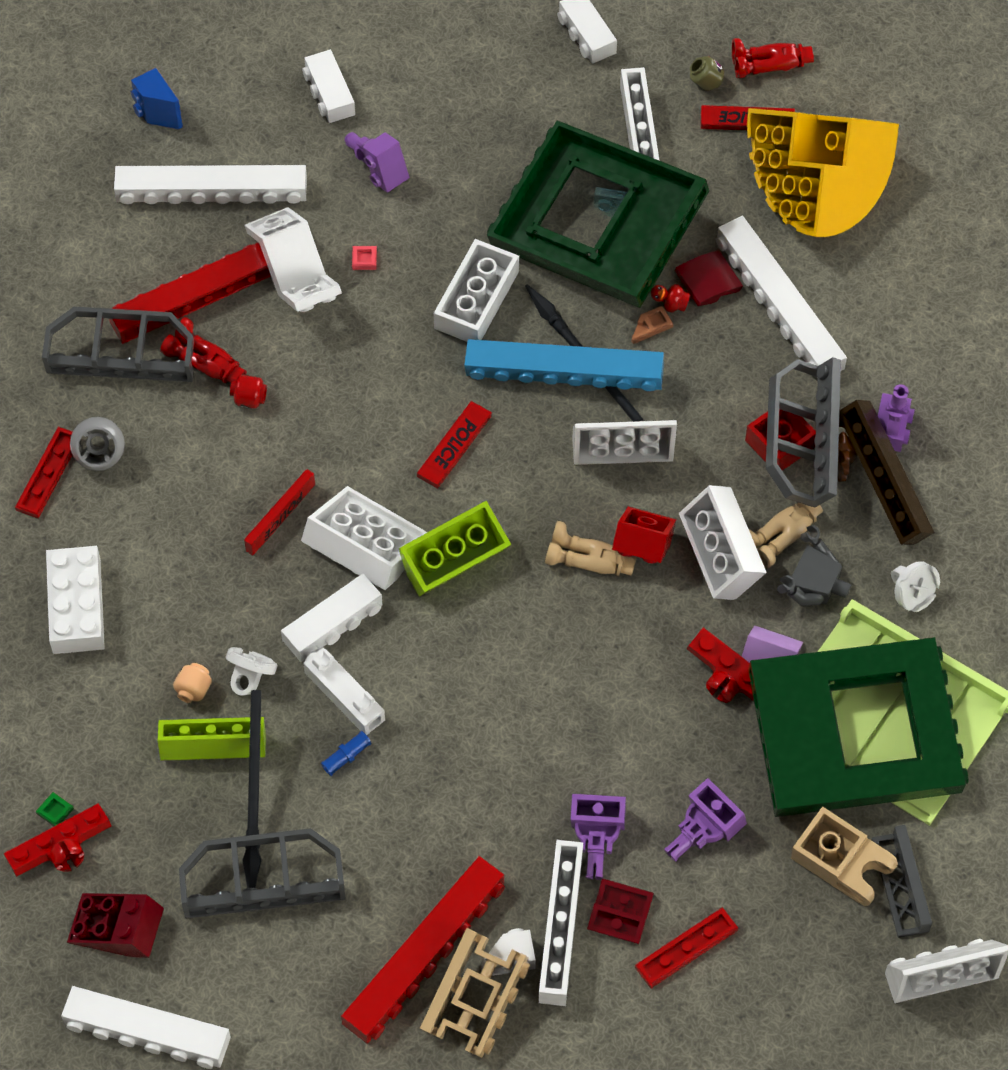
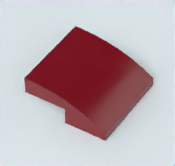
M719 250L693 258L677 266L674 270L697 306L715 303L721 296L737 293L743 287Z
M602 878L587 930L639 944L654 893Z

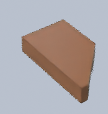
M663 306L640 315L636 330L632 336L633 344L673 328V322Z

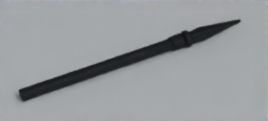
M526 284L525 287L540 316L549 321V325L553 326L570 346L583 347L568 329L561 315L557 314L554 304ZM605 387L633 422L643 421L641 415L617 387Z
M251 690L248 825L246 836L259 834L261 690ZM260 845L245 847L246 850L242 861L247 888H256L262 861L259 853Z

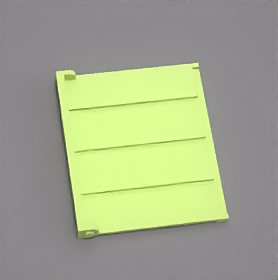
M852 599L847 607L845 606L841 611L838 624L818 652L917 640L919 638ZM943 653V661L940 662L942 670H946L948 676V685L945 686L947 694H951L953 700L952 719H956L958 724L957 744L961 743L963 748L962 768L968 770L1004 714H1008V690ZM901 682L831 691L846 767L917 758ZM950 795L891 803L930 826Z

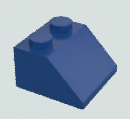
M156 68L131 80L133 90L130 93L135 101L133 108L139 118L143 117L149 124L175 129L183 128L179 100Z

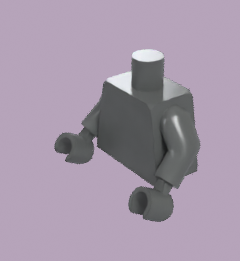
M814 525L808 526L807 530L811 536L805 532L801 534V539L804 542H811V545H807L793 575H786L780 578V581L784 584L779 585L777 591L781 594L787 592L790 598L803 607L820 605L821 603L827 605L832 593L847 598L852 584L839 579L842 565L823 540L819 538L820 531L818 527Z

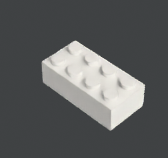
M475 239L434 312V329L468 342V339L482 340L519 273V256Z
M709 485L679 512L713 599H737L767 573L731 487Z
M87 546L46 550L49 642L53 654L105 649L101 560L98 547Z

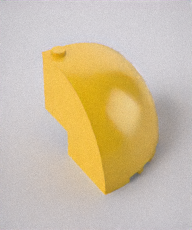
M748 108L747 138H751L752 152L749 153V156L756 167L754 176L758 187L764 190L767 196L766 202L773 212H778L783 218L782 221L795 227L796 231L814 237H828L845 232L859 223L880 198L892 170L899 124L848 117Z

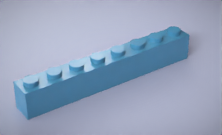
M468 339L464 366L466 376L477 380L485 377L495 378L498 381L510 379L519 380L524 383L539 381L550 385L568 383L571 386L583 384L593 385L597 388L612 386L624 390L641 388L645 391H654L655 389L662 390L664 352Z

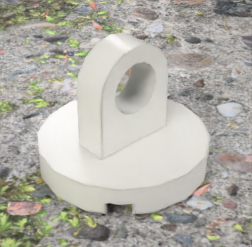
M923 561L915 562L907 567L900 565L891 571L892 580L896 584L894 590L895 600L904 609L919 612L925 609L936 597L934 593L936 588L939 589L940 577L935 567Z
M231 647L226 654V659L235 664L231 677V688L238 695H251V690L257 689L262 674H275L278 665L271 658L257 652L249 651V654L242 653V648ZM244 675L249 680V685L245 690L240 686V679Z

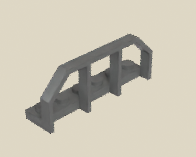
M72 307L46 327L42 360L46 373L193 382L192 356L194 338L172 312ZM76 317L97 318L91 357L84 354L66 356L62 353H54L50 355L52 335ZM104 318L141 320L136 358L115 359L111 356L99 358ZM148 321L170 322L187 340L185 361L163 362L160 359L143 360Z
M834 357L819 366L797 359L769 378L766 470L786 499L814 508L837 495L841 360ZM792 369L818 377L816 393L817 410L780 398V378ZM779 409L816 421L815 451L778 438ZM778 450L814 462V496L796 491L777 464Z
M311 828L206 840L199 845L179 868L181 902L185 919L346 900L340 849ZM310 839L336 858L338 880L329 878L318 883L304 881L290 886L285 842ZM280 843L284 886L273 885L268 889L259 890L256 888H246L241 892L237 847ZM231 848L235 892L220 891L215 895L209 896L194 894L187 898L186 875L207 851Z

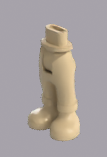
M801 503L794 504L776 514L764 527L756 531V534L749 529L764 568L773 566L776 562V556L799 539L801 534L807 531L808 526L817 521V516L823 512L820 505L814 508ZM783 532V533L780 534L776 539L772 540V541L768 544V546L763 545V544H766L768 541H770V539H771L772 537H774L775 535H777L778 533Z
M557 521L552 542L547 551L545 564L556 565L558 563H565V566L568 567L572 566L599 574H615L620 576V573L632 576L637 558L622 556L618 551L612 550L613 545L603 541L580 538L574 535L571 537L567 533L566 524L562 521Z

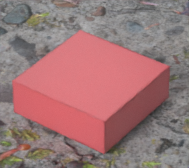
M353 246L352 270H376L377 246Z

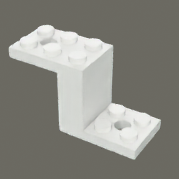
M289 207L245 224L247 234L260 243L279 297L297 312L309 311L314 308L313 305L320 302H331L336 299L337 295L342 294L339 284L326 275L308 222Z

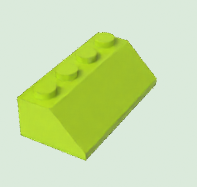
M486 500L399 548L406 575L420 597L504 551L512 544Z

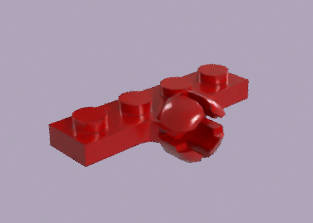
M703 627L688 645L687 650L713 670L712 676L706 682L708 692L713 696L717 689L722 686L724 689L717 697V700L721 702H730L739 692L744 693L753 700L748 672L750 663Z
M98 803L5 852L4 856L16 877L46 861L53 862L57 870L69 872L72 869L67 863L68 860L71 859L76 868L83 862L85 855L80 844L110 828L111 823Z

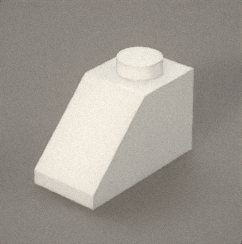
M517 928L508 931V933L500 937L489 952V954L506 961L513 949L529 958L527 961L530 964L529 970L535 969L536 960L530 930ZM484 959L481 963V972L487 959ZM517 961L514 962L511 970L497 964L492 976L512 973Z

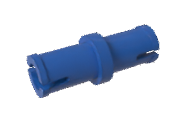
M360 731L358 735L345 745H339L338 750L320 764L332 776L333 773L347 762H353L355 760L354 757L372 743L363 731Z

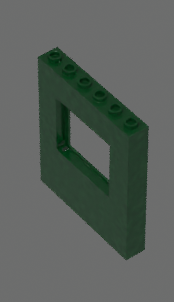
M557 120L554 126L547 131L543 144L536 149L530 165L525 167L521 180L512 188L508 201L501 206L497 219L494 223L490 224L487 230V237L492 246L516 254L520 259L641 308L708 195L709 188L705 178ZM575 167L629 189L594 248L540 226Z
M935 637L750 660L748 672L775 817L819 812L822 806L827 810H836L960 794L963 792L969 781L966 768H962L963 748L961 743L957 744L958 724L956 719H952L953 700L951 694H947L945 685H948V676L946 670H942L940 661H943V652L941 646H937ZM901 682L917 758L846 767L831 691Z

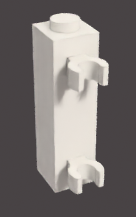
M322 648L318 652H312L305 659V674L360 731L368 735L385 721L384 709L326 649Z

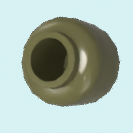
M703 56L693 61L690 66V79L701 89L711 91L722 84L724 69L709 56Z

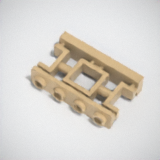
M466 928L420 1029L443 1039L447 1028L450 1027L471 1037L465 1050L482 1058L484 1054L489 1055L495 1043V1039L492 1038L496 1028H502L507 1014L504 1013L508 1003L512 1004L519 990L515 987L519 978H525L530 964L527 963L529 958L526 955L513 949L506 961L484 952L489 939ZM476 943H478L474 953L487 959L483 970L479 974L467 968L461 978ZM517 961L500 996L503 985L490 979L496 965L498 964L511 970L514 962ZM471 977L494 987L483 1012L460 1002ZM455 993L451 1004L463 1009L458 1023L455 1024L443 1018L440 1027L437 1028L452 994ZM491 1011H494L477 1047L476 1043L480 1035L467 1029L473 1015L488 1020Z

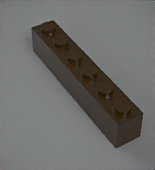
M855 400L839 410V418L900 544L914 545L934 534L935 532L871 401Z

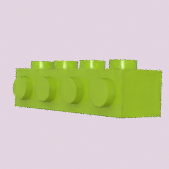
M250 717L159 720L157 741L160 761L249 758ZM261 717L260 757H266L264 717Z

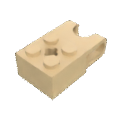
M823 806L793 846L791 855L792 860L863 906L870 905L874 900V890L863 879L862 874L867 870L873 869L884 874H890L898 866L894 855L868 839L866 834Z

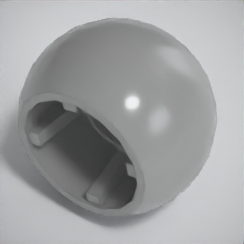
M91 417L83 420L73 430L70 439V449L75 460L82 467L93 471H103L114 466L121 459L125 448L124 436L120 428L112 420L104 417ZM83 435L85 437L88 436L86 441L87 447L84 450L80 443ZM95 436H100L104 439L105 444L101 447H96L92 444L91 439ZM111 438L113 439L115 444V448L112 452H110L108 449L109 440ZM89 453H92V454H95V455L104 454V457H103V458H93V457L89 456Z

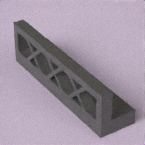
M906 825L895 826L893 834L872 837V841L878 845L879 843L894 841L896 851L893 855L895 857L898 856L899 862L897 867L901 869L903 875L897 882L887 874L880 873L897 937L900 938L928 933L932 921ZM903 880L905 882L906 887L901 884ZM890 883L895 886L893 890H891ZM898 888L908 894L909 900L905 906L894 901L893 895ZM910 904H911L912 911L909 910V909H907ZM897 908L901 910L899 915L897 912ZM906 913L913 917L917 927L902 930L900 919L903 914Z

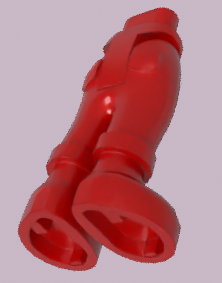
M740 38L732 39L733 64H735L736 78H744L750 73L755 75L772 71H788L795 67H803L804 63L814 62L812 46L802 47L800 43L797 44L796 48L794 43H773L746 49Z
M184 317L180 320L193 335V350L203 355L201 356L193 352L192 367L211 378L220 379L224 383L236 382L240 375H246L247 371L241 368L239 362L235 361L224 349L214 343L203 340L198 335L195 336L193 333L194 325L189 318ZM175 330V336L170 334L164 339L160 352L167 357H179L180 360L185 361L187 347H184L182 344L187 345V340Z

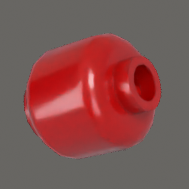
M240 375L236 382L232 381L229 394L234 397V403L237 406L255 409L260 404H264L267 385L263 383L260 377Z

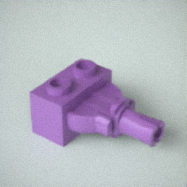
M354 132L346 135V145L354 150L358 160H362L369 167L371 172L370 180L374 186L380 187L388 193L410 178L400 144L389 134L384 132L375 139L360 138Z
M896 385L893 395L882 393L878 418L894 450L901 452L902 444H908L910 430L906 429L907 423L912 424L915 410L910 408L912 399L907 398L908 388L905 385Z
M708 778L689 795L691 804L686 811L685 820L678 825L681 834L668 847L664 848V851L669 856L671 855L675 862L691 846L697 845L701 849L706 843H713L722 838L729 841L747 824L745 814Z
M572 794L571 827L575 828L580 842H583V853H586V842H588L587 879H593L594 867H596V880L603 878L605 843H607V854H612L613 843L617 840L620 830L625 829L626 797Z

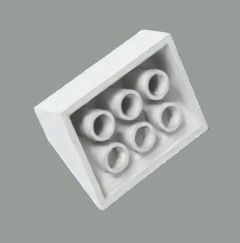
M677 421L575 424L572 435L574 465L673 461Z
M347 486L308 517L301 541L350 569L355 574H364L374 585L386 590L405 570L399 548L427 532Z
M977 939L969 942L967 946L958 948L956 945L942 949V952L934 954L923 952L913 959L898 958L891 961L887 965L885 975L894 1003L998 979L1008 956V945L994 940L983 942L982 939Z

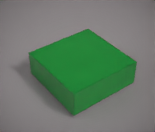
M52 792L36 810V814L52 826H56L62 823L74 808Z

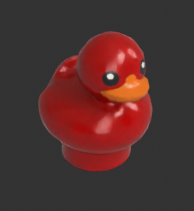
M678 284L671 285L668 290L662 285H655L650 293L653 300L663 301L665 310L671 313L677 310L684 312L690 297V293L684 292Z

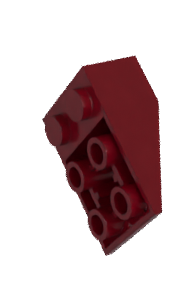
M82 893L67 943L128 957L149 958L164 908L147 894Z

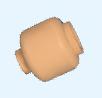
M191 663L181 668L173 683V687L178 693L177 697L183 702L201 701L205 697L212 679L207 668L197 663Z

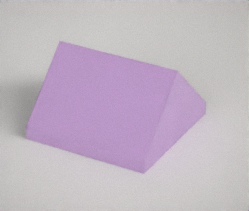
M754 626L748 635L742 657L750 663V660L797 655L801 650L803 642Z

